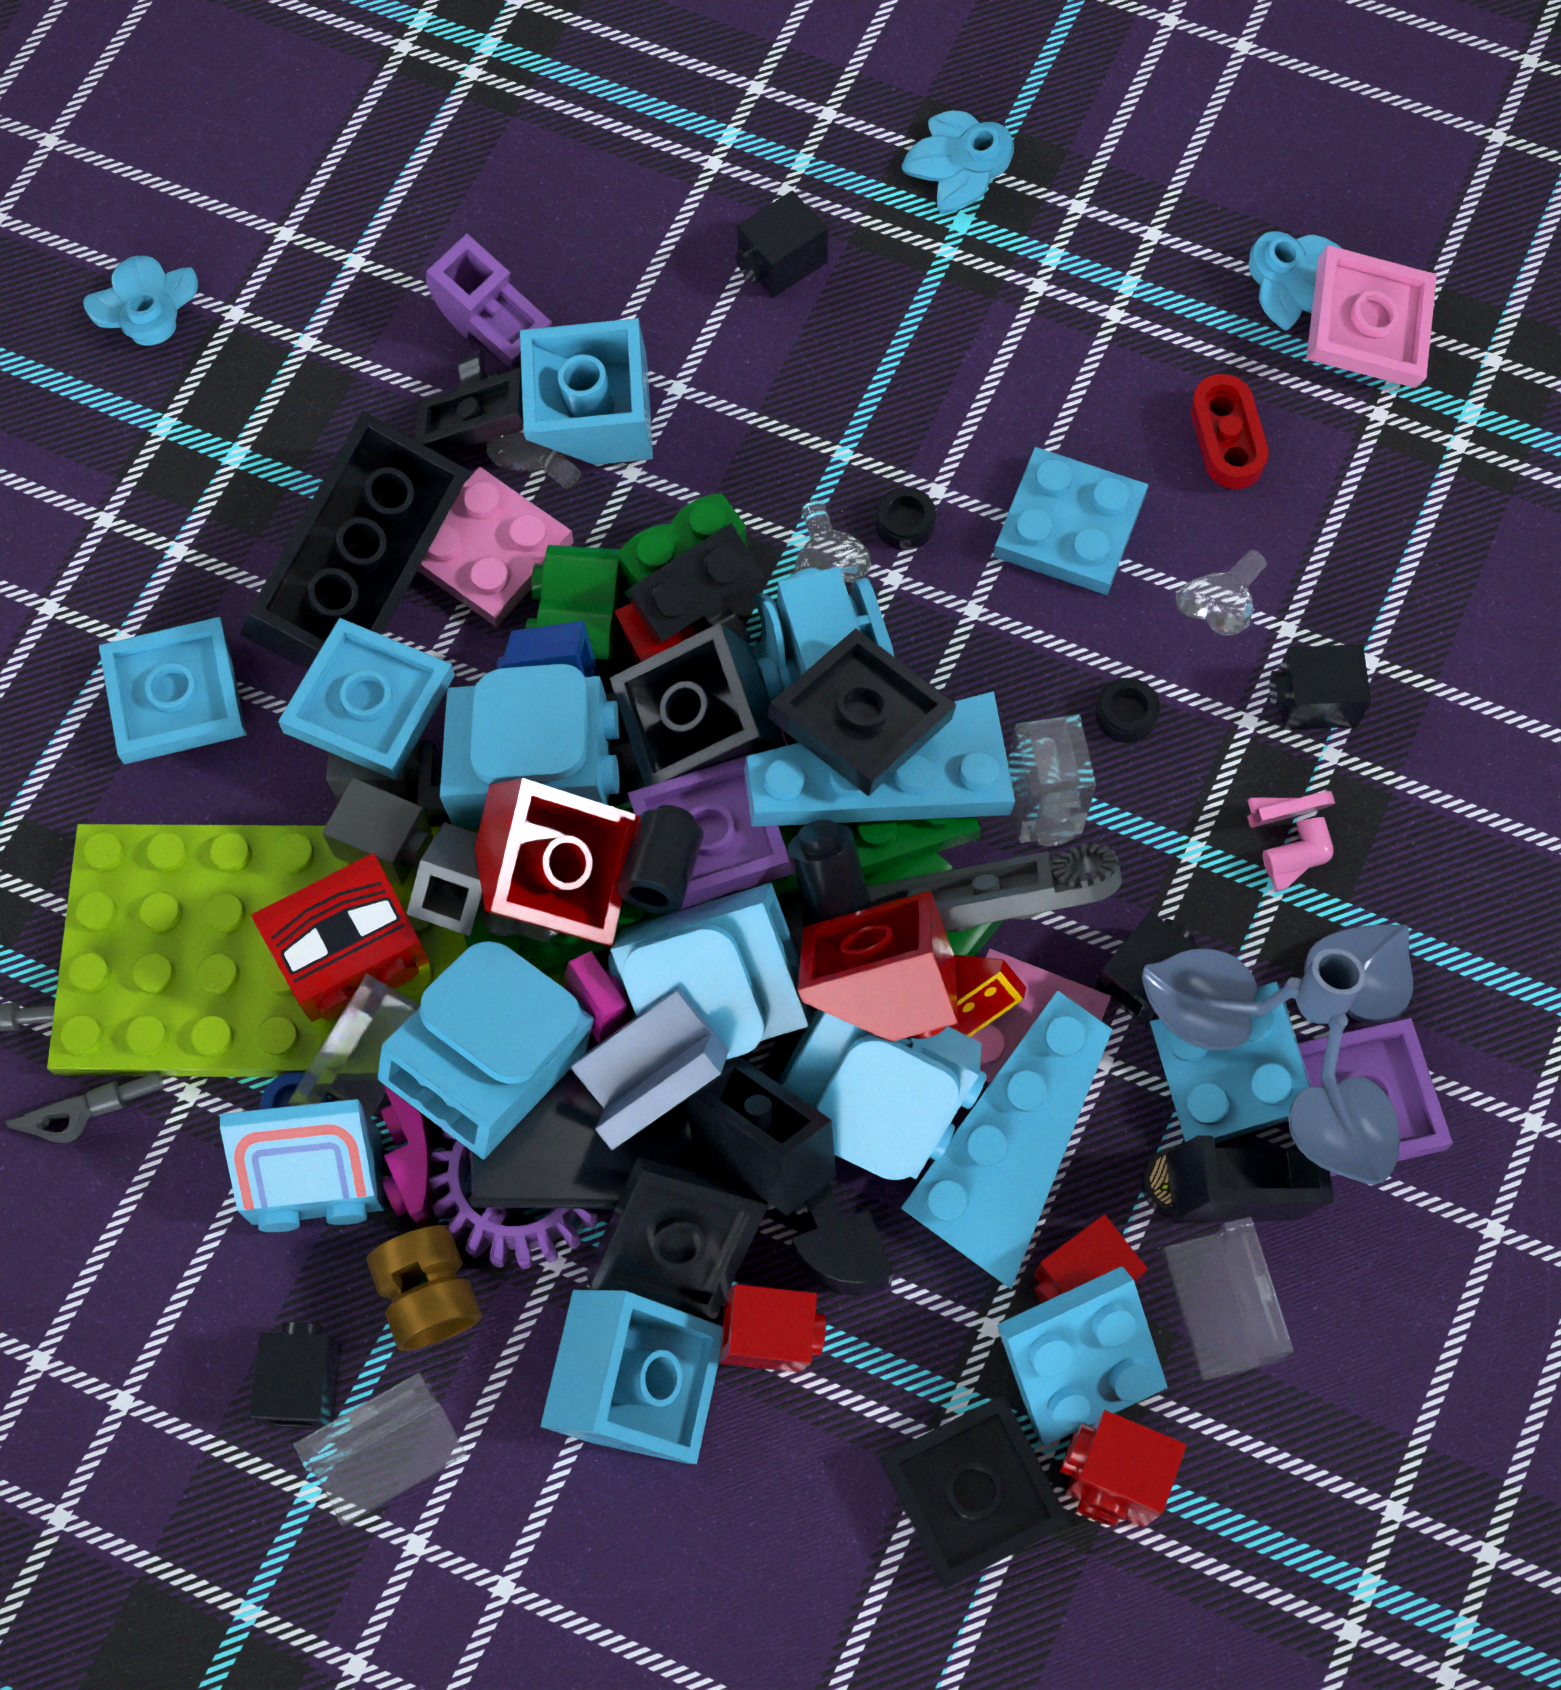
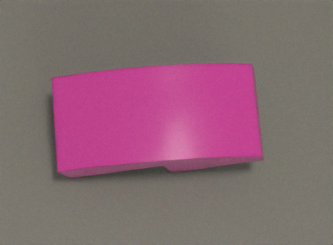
M592 951L568 962L565 973V989L580 1001L588 1014L594 1017L591 1032L598 1043H600L630 1022L632 1015L635 1014L629 998L624 993L619 979L610 975L608 969L604 970Z
M383 1084L391 1102L390 1106L381 1110L383 1119L396 1146L405 1142L409 1144L384 1155L392 1176L381 1181L396 1215L400 1217L409 1212L411 1218L421 1229L433 1224L434 1211L432 1207L436 1203L437 1194L431 1191L429 1178L437 1174V1167L434 1166L430 1159L432 1152L435 1151L431 1128L425 1115Z

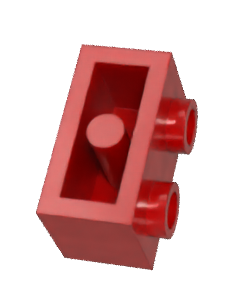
M1104 1410L1091 1426L1081 1423L1078 1432H1074L1060 1468L1061 1473L1071 1476L1065 1495L1079 1500L1077 1511L1095 1521L1117 1527L1120 1519L1127 1520L1144 1528L1163 1514L1187 1444Z

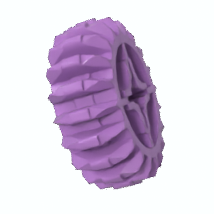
M442 1130V1137L453 1149L452 1151L440 1149L433 1151L430 1159L434 1166L447 1171L435 1174L429 1178L431 1191L436 1194L445 1195L432 1208L439 1219L454 1217L448 1224V1230L455 1241L463 1239L470 1234L465 1250L471 1257L477 1258L492 1243L490 1261L495 1267L501 1268L504 1266L512 1249L516 1250L519 1266L522 1269H528L533 1261L532 1249L541 1247L546 1260L549 1263L555 1262L558 1259V1252L553 1244L555 1240L563 1237L568 1246L576 1249L581 1244V1239L572 1226L576 1222L590 1228L597 1226L599 1219L592 1209L544 1208L549 1212L553 1209L554 1211L537 1222L523 1226H504L502 1224L504 1220L511 1222L516 1214L524 1208H487L483 1215L480 1216L471 1208L468 1199L467 1183L471 1169L470 1149L445 1130Z

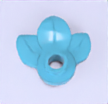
M946 111L929 118L928 126L931 137L924 138L912 146L904 159L902 170L911 177L938 181L937 206L941 214L954 212L980 199L985 194L990 179L1001 175L1008 168L1014 154V142L1008 129L999 123H979L967 112ZM992 144V145H991L988 149H986V150H983V151H979V150H978V149H980L981 147H983V146H985V145Z
M1279 231L1267 232L1260 236L1253 244L1250 251L1249 270L1254 280L1260 284L1259 301L1267 316L1283 330H1289L1296 323L1302 310L1312 313L1318 256L1327 245L1341 248L1338 244L1317 235H1307L1295 239L1289 234Z
M136 255L127 258L117 265L112 274L113 287L87 295L84 298L83 304L86 313L97 326L102 328H121L127 336L140 345H156L170 338L175 332L177 310L194 298L198 289V279L191 267L180 268L165 274L159 262L153 257Z
M758 593L753 594L752 598L761 619L762 641L754 645L753 652L770 701H772L797 680L799 675L793 658L785 659L784 636L779 619V608L771 597Z

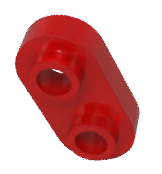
M1228 374L1209 376L1197 386L1190 407V414L1206 471L1216 483L1230 489L1249 487L1261 477L1269 454L1252 392L1245 382L1235 376ZM1214 408H1220L1225 410L1229 415L1218 416L1214 414L1211 410ZM1237 459L1243 466H1233L1225 460Z

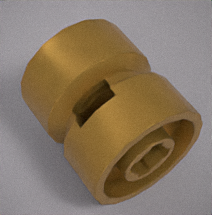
M436 1225L410 1231L381 1244L367 1256L366 1260L378 1294L381 1297L391 1298L392 1303L385 1311V1315L399 1351H410L440 1343L470 1329L482 1319L468 1279L456 1276V1272L460 1269L463 1262L455 1240L448 1230V1226ZM428 1279L429 1282L419 1285L420 1282Z

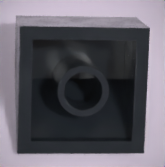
M718 623L610 677L645 787L752 753L757 754L786 746L780 727L767 718L771 701L752 646L722 623Z

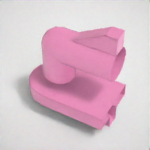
M1332 791L1320 792L1300 798H1249L1247 801L1251 814L1247 818L1250 828L1321 810L1334 805L1335 801ZM1324 817L1296 822L1301 841L1263 851L1264 866L1271 878L1274 892L1288 888L1308 868L1323 865L1332 858L1333 844Z

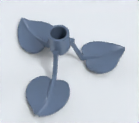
M1407 925L1361 926L1336 932L1322 938L1310 949L1305 959L1303 978H1289L1282 989L1260 1002H1252L1256 996L1257 985L1250 970L1238 958L1223 951L1193 949L1178 953L1164 961L1145 965L1142 972L1143 986L1155 1013L1179 1038L1202 1049L1216 1051L1242 1046L1251 1035L1252 1023L1250 1015L1263 1016L1290 998L1296 999L1301 1014L1307 1020L1316 1024L1328 1023L1330 1031L1321 1073L1324 1087L1314 1086L1305 1088L1298 1093L1292 1102L1288 1116L1292 1138L1299 1150L1321 1168L1366 1184H1382L1386 1181L1394 1170L1399 1155L1400 1131L1395 1109L1384 1091L1370 1079L1356 1076L1347 1078L1337 1084L1335 1069L1343 1030L1348 1023L1346 1013L1361 1022L1381 1023L1397 1018L1408 1006L1413 994L1414 980L1409 956V928Z

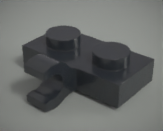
M482 349L461 356L458 364L460 374L459 388L419 401L415 440L444 456L523 430L521 367L502 374L498 368L486 372L484 366L485 353Z
M732 523L628 588L624 593L657 645L663 643L698 619L705 630L718 623H722L743 640L748 641L751 637L747 629L724 602L765 575Z

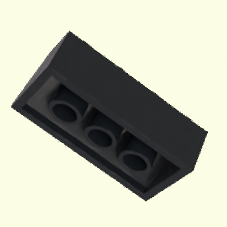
M362 411L251 606L240 635L294 664L311 667L339 618L382 635L471 471Z

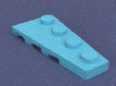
M994 691L955 701L956 708L952 720L869 797L800 743L747 756L744 774L751 826L804 825L817 820L847 823L1010 815L1015 804V797Z
M1058 990L954 1133L940 1160L934 1161L901 1207V1209L1011 1290L1113 1030Z

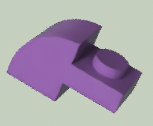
M466 233L426 271L428 289L441 312L466 340L471 335L475 336L506 366L512 369L521 360L520 330L551 327L552 321L509 283L510 272Z

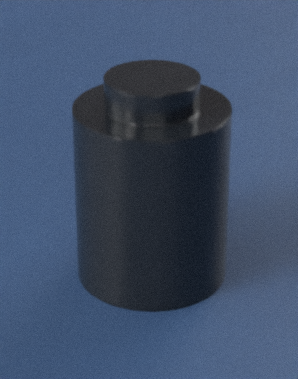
M661 805L657 809L647 810L640 815L616 887L618 894L626 902L637 908L660 914L675 913L682 908L704 838L702 828L695 822L691 813L677 806Z
M817 820L803 826L790 841L788 853L808 920L816 924L868 909L871 905V898L852 830L845 825L836 824L830 820Z

